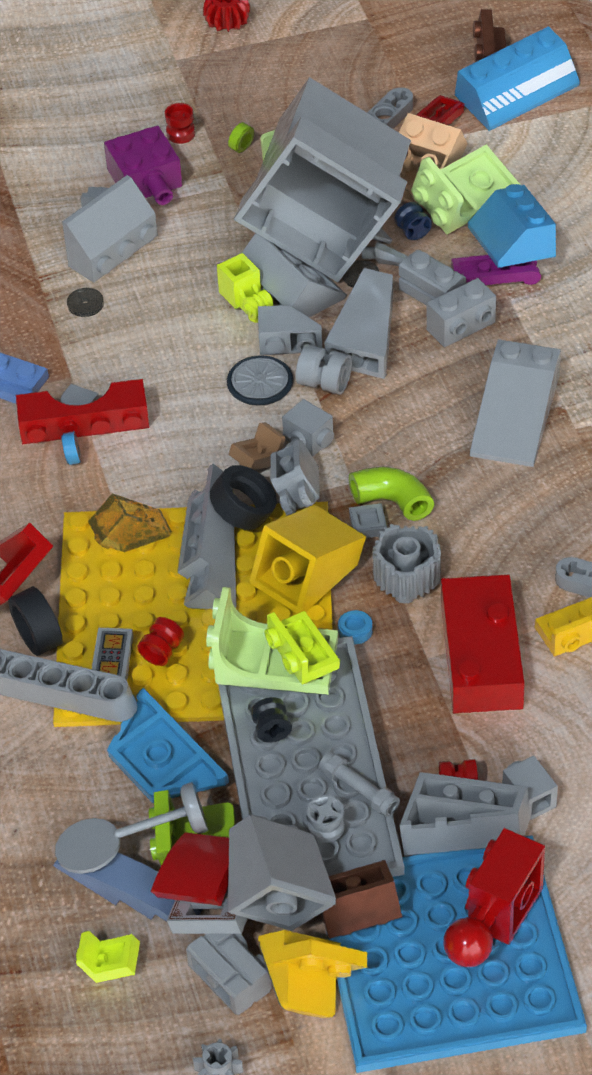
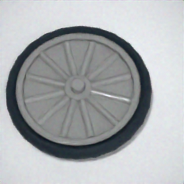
M264 355L252 356L239 361L231 368L227 376V387L233 397L243 403L256 406L268 405L281 400L288 394L293 385V374L287 364L277 358Z

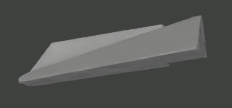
M212 464L207 469L208 475L205 488L201 492L194 489L187 503L177 573L186 579L190 578L184 605L188 608L213 609L214 599L220 598L223 587L231 588V599L236 608L234 526L223 520L211 503L210 490L223 472L222 469Z

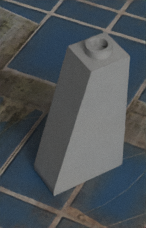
M364 268L324 342L327 354L331 351L351 355V371L385 379L387 375L393 307L392 274Z

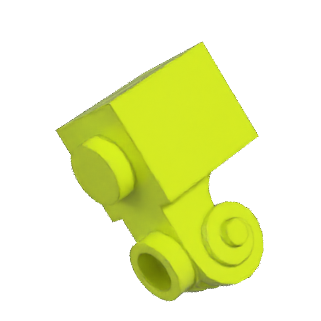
M243 253L217 265L219 293L235 309L240 307L248 315L250 321L258 323V306H274L271 294L265 289L261 290L260 270Z

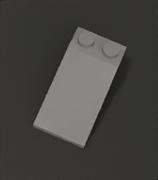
M498 339L489 368L470 449V457L534 467L559 379L561 349Z

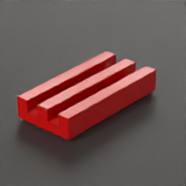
M439 95L417 113L416 116L449 126L464 113L465 103Z

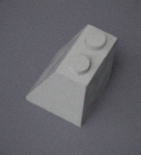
M249 815L229 829L228 913L293 931L336 904V897L314 834L299 830L294 825H282L269 821L262 815Z

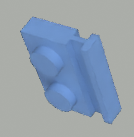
M0 353L1 399L16 404V395L38 392L49 378L48 368Z

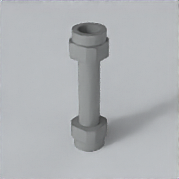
M330 751L321 759L319 770L332 781L340 779L369 799L373 810L386 817L391 816L397 810L400 798L395 796L394 792L387 787L379 789L348 768L345 758Z

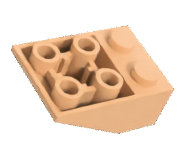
M407 113L399 131L400 134L411 140L400 173V177L407 181L401 200L404 203L416 202L411 189L422 159L430 157L438 168L442 169L461 159L468 144L461 129Z

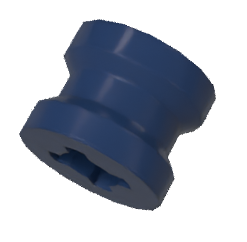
M409 202L401 206L394 217L397 226L403 229V233L410 240L423 238L432 227L430 217L423 213V209L416 202Z

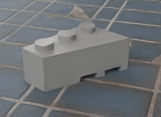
M420 772L400 823L404 856L486 848L491 839L497 840L504 828L524 836L531 818L527 787Z

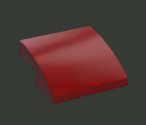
M185 832L176 841L163 861L151 892L157 898L221 906L228 887L229 838Z

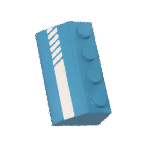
M548 26L459 70L454 95L460 102L465 103V107L488 131H491L579 86L580 80L566 43Z

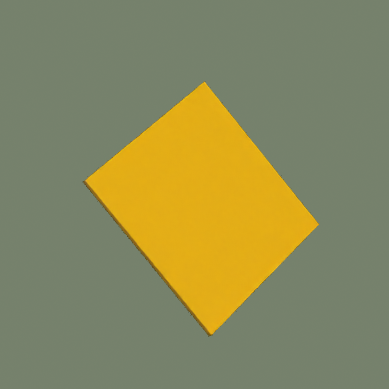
M328 501L314 503L328 512ZM280 503L276 504L274 511L260 527L254 530L234 527L236 609L243 616L267 624V615L275 612L280 621L297 614L249 583L264 525L288 516ZM187 507L64 512L58 617L63 643L57 647L56 661L92 669L98 628L133 629L134 637L127 682L136 701L138 692L144 688L176 722L224 721L218 684L215 683L214 669H209V653L212 647H207L206 645L208 626H214L215 619L212 617L213 609L186 607L184 601L190 578L186 579L177 573ZM152 518H153L154 521H155V523H153V524H152L151 521H150V519H152ZM145 521L147 526L141 528L139 523ZM136 524L138 529L132 531L129 526ZM127 528L128 532L122 534L120 529ZM149 528L151 532L144 534L143 529ZM140 531L142 536L135 538L133 533ZM160 532L162 537H159L157 533ZM130 534L132 539L126 541L124 536ZM153 535L154 539L148 541L146 537ZM143 538L145 543L138 544L137 540ZM134 541L136 546L129 548L127 543ZM331 590L306 612L317 629L333 630ZM158 617L171 619L184 632V639L178 648L172 649L173 655L164 666H156L149 663L140 655L137 648L143 636L150 634L149 628ZM54 708V727L121 725L122 723Z

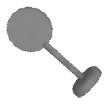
M186 783L180 789L184 805L182 808L116 829L115 825L107 820L98 818L81 820L69 826L60 835L55 845V856L60 866L73 873L94 872L106 866L116 856L120 848V838L185 816L188 817L190 826L195 833L202 834L208 832V825L194 783Z

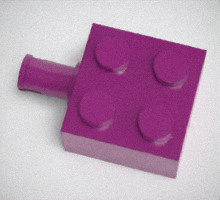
M159 125L104 142L107 170L115 183L128 175L133 179L145 198L153 196L159 205L169 203L173 198L172 190L182 187L180 159Z

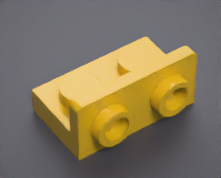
M592 597L535 619V629L554 657L565 652L575 651L580 646L592 642Z

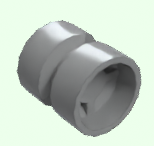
M307 344L298 359L296 382L297 384L312 388L321 385L323 391L341 395L350 379L352 357L351 355L331 351L327 354L325 348Z

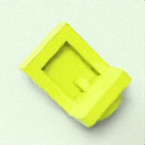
M90 931L82 932L79 948L76 952V963L96 983L135 975L140 941L133 934L100 941Z

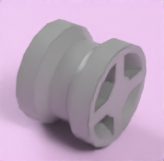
M322 795L312 799L308 804V832L314 834L315 840L318 842H333L339 839L344 832V808L339 799L330 795Z

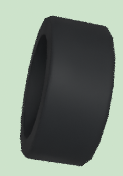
M232 465L225 469L210 490V500L215 511L232 526L244 530H254L260 527L274 511L277 504L276 493L268 480L254 469L243 465ZM231 488L246 494L253 501L255 507L242 502L233 493Z
M32 586L9 598L8 604L13 621L25 644L33 654L39 656L63 643L61 629L56 616L39 589Z

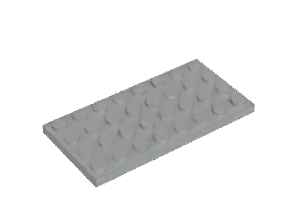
M352 636L338 638L336 655L340 659V668L332 672L329 695L218 684L242 820L249 815H262L269 821L282 825H294L299 830L308 832V804L318 796H334L343 804L344 832L339 839L333 842L324 843L316 840L328 876L382 860H386L392 877L404 875V863L393 814L389 817L379 814L372 809L369 799L340 779L332 781L319 770V763L323 756L332 751L347 760V767L379 789L386 787ZM277 697L282 699L286 705V716L291 721L292 731L286 738L272 743L263 742L257 737V724L252 721L250 710L255 703L262 699Z

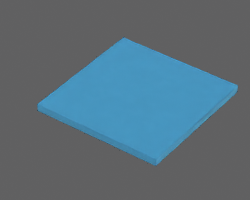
M533 835L525 836L531 840H534ZM486 848L402 857L404 875L393 877L402 913L401 918L329 939L326 931L328 940L341 943L343 947L367 952V968L351 971L350 977H336L356 1073L586 1033L587 1024L545 877L541 893L511 943L507 945L493 938V947L489 957L482 964L475 967H461L453 963L445 953L443 938L450 924L460 918L468 917V910L465 909L469 896V889L465 887L471 870L474 867L479 868L484 861L483 855Z

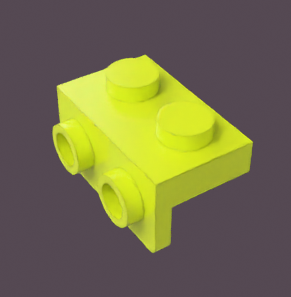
M305 611L280 621L275 612L267 615V629L264 631L267 643L272 649L278 650L289 674L294 673L302 685L340 668V659Z

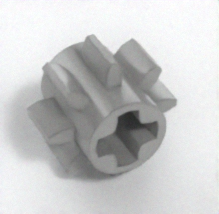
M222 1039L208 1046L202 1044V1057L193 1058L194 1070L199 1072L198 1075H234L243 1073V1063L238 1059V1047L233 1046L229 1048L226 1044H223Z

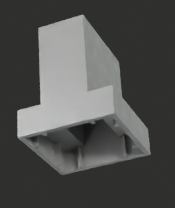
M309 77L280 117L258 176L241 199L234 220L334 281L339 282L401 203L407 181L400 177V173L411 140Z

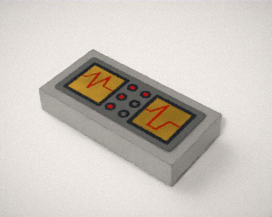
M98 628L92 670L119 675L127 681L134 637L133 629Z

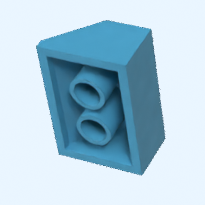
M512 184L504 189L495 190L468 221L469 230L498 268L556 257V223L525 185Z

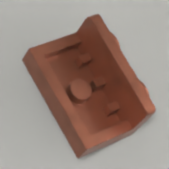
M481 9L478 21L473 22V38H477L474 51L475 61H479L506 47L505 29L503 27H493L492 9Z

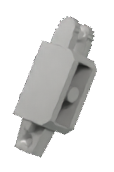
M296 439L287 444L285 448L271 454L270 480L280 496V504L286 515L295 513L298 509L312 506L316 500L320 499L319 466L301 440Z

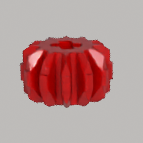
M205 0L203 7L205 21L208 22L209 27H216L217 31L226 29L229 32L232 28L239 30L240 25L247 24L250 12L248 0Z

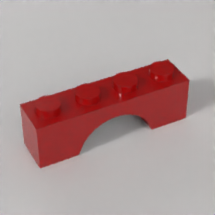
M143 379L112 382L107 392L101 398L84 405L61 403L55 400L48 391L16 395L22 445L61 440L63 433L73 431L76 437L149 428Z

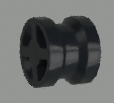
M269 697L258 701L252 706L250 710L251 718L257 724L256 733L261 741L277 742L290 734L292 724L288 716H286L287 709L282 699Z

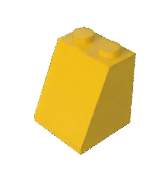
M315 504L264 525L249 583L297 614L303 611L307 612L358 565L366 536Z

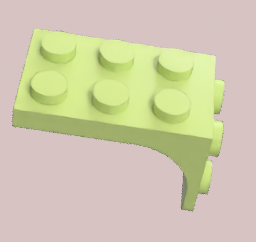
M486 144L442 169H439L430 157L422 159L411 192L415 201L422 205L431 215L432 221L437 226H440L448 235L467 224L495 190L504 189L512 184L520 185V183Z
M223 587L220 598L214 599L212 617L215 619L214 626H208L206 636L207 647H212L209 653V669H214L215 683L329 695L332 672L302 685L294 673L289 674L278 650L272 649L267 643L264 634L267 624L259 623L243 616L232 603L231 588ZM318 629L336 654L338 630Z

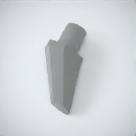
M376 242L375 247H365L362 251L363 259H376L379 264L399 266L408 257L380 242Z

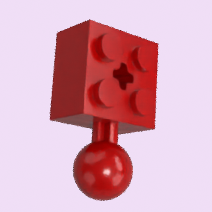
M506 828L502 830L497 840L491 839L484 851V861L479 868L474 867L471 870L465 887L469 889V896L465 904V909L468 910V917L454 921L449 925L444 934V950L453 963L461 967L478 966L489 957L493 947V938L507 945L511 943L543 889L545 845Z

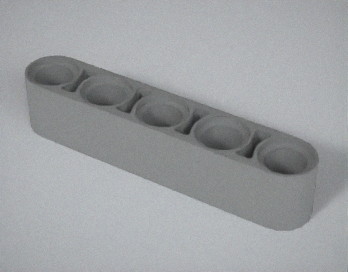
M0 649V695L115 722L126 721L133 717L137 711V701L124 677Z

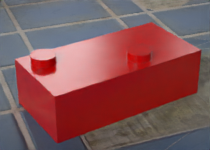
M510 574L442 578L441 611L453 714L523 709L524 676Z

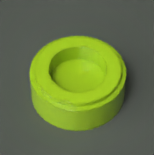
M244 122L239 123L229 137V148L237 153L244 152L253 141L254 128Z

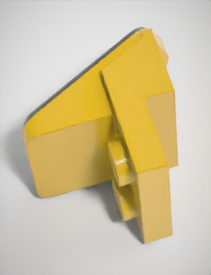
M288 930L258 936L259 948L278 1003L283 1009L319 1018L333 1017L336 1011V977H350L351 971L367 968V952L343 947L338 942Z

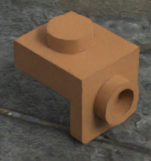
M262 422L259 423L253 439L232 443L228 455L238 461L239 465L252 468L255 471L270 467L271 454L283 448L285 436L268 423Z

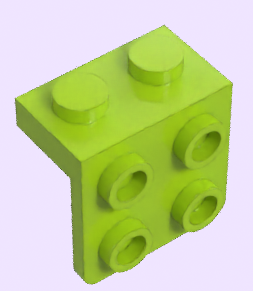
M168 790L154 792V807L149 808V818L175 810ZM227 802L202 806L209 830L202 834L229 838V829L236 825L233 805ZM187 816L152 827V830H155V838H150V850L153 860H159L162 865L173 845L185 832L197 834L192 830Z

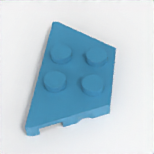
M144 688L141 689L136 696L138 706L136 713L133 717L121 723L120 732L113 737L107 748L109 758L152 803H154V792L168 790L171 798L181 796L180 789L182 785L189 782L194 783L197 792L228 784L229 778L226 772Z

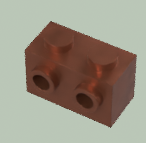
M386 860L328 876L336 897V904L320 914L329 939L348 935L354 931L374 925L385 924L402 917L395 883Z

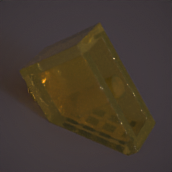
M113 493L88 521L95 534L94 538L99 545L106 549L113 548L122 552L156 542L172 534L161 510Z

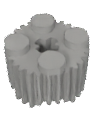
M390 524V528L384 527V532L379 531V540L375 541L372 554L374 581L377 586H380V590H385L387 595L391 593L392 597H395L399 603H411L414 599H417V595L423 597L424 593H430V589L434 590L435 586L440 583L441 549L440 544H438L437 534H433V530H428V526H418V529H415L414 526L411 528L404 526L401 529L400 525Z

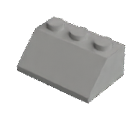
M128 175L62 221L68 267L93 283L158 236L155 212L133 179Z
M256 233L242 252L260 270V284L263 286L261 290L265 289L270 293L272 299H277L280 302L279 305H290L307 317H311L344 300L347 295L328 276Z

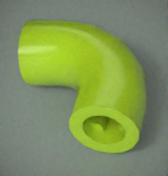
M382 466L366 468L349 474L350 490L358 505L374 500H390L399 506L403 515L408 520L412 521L425 518L434 508V500L428 489L414 475L401 469Z

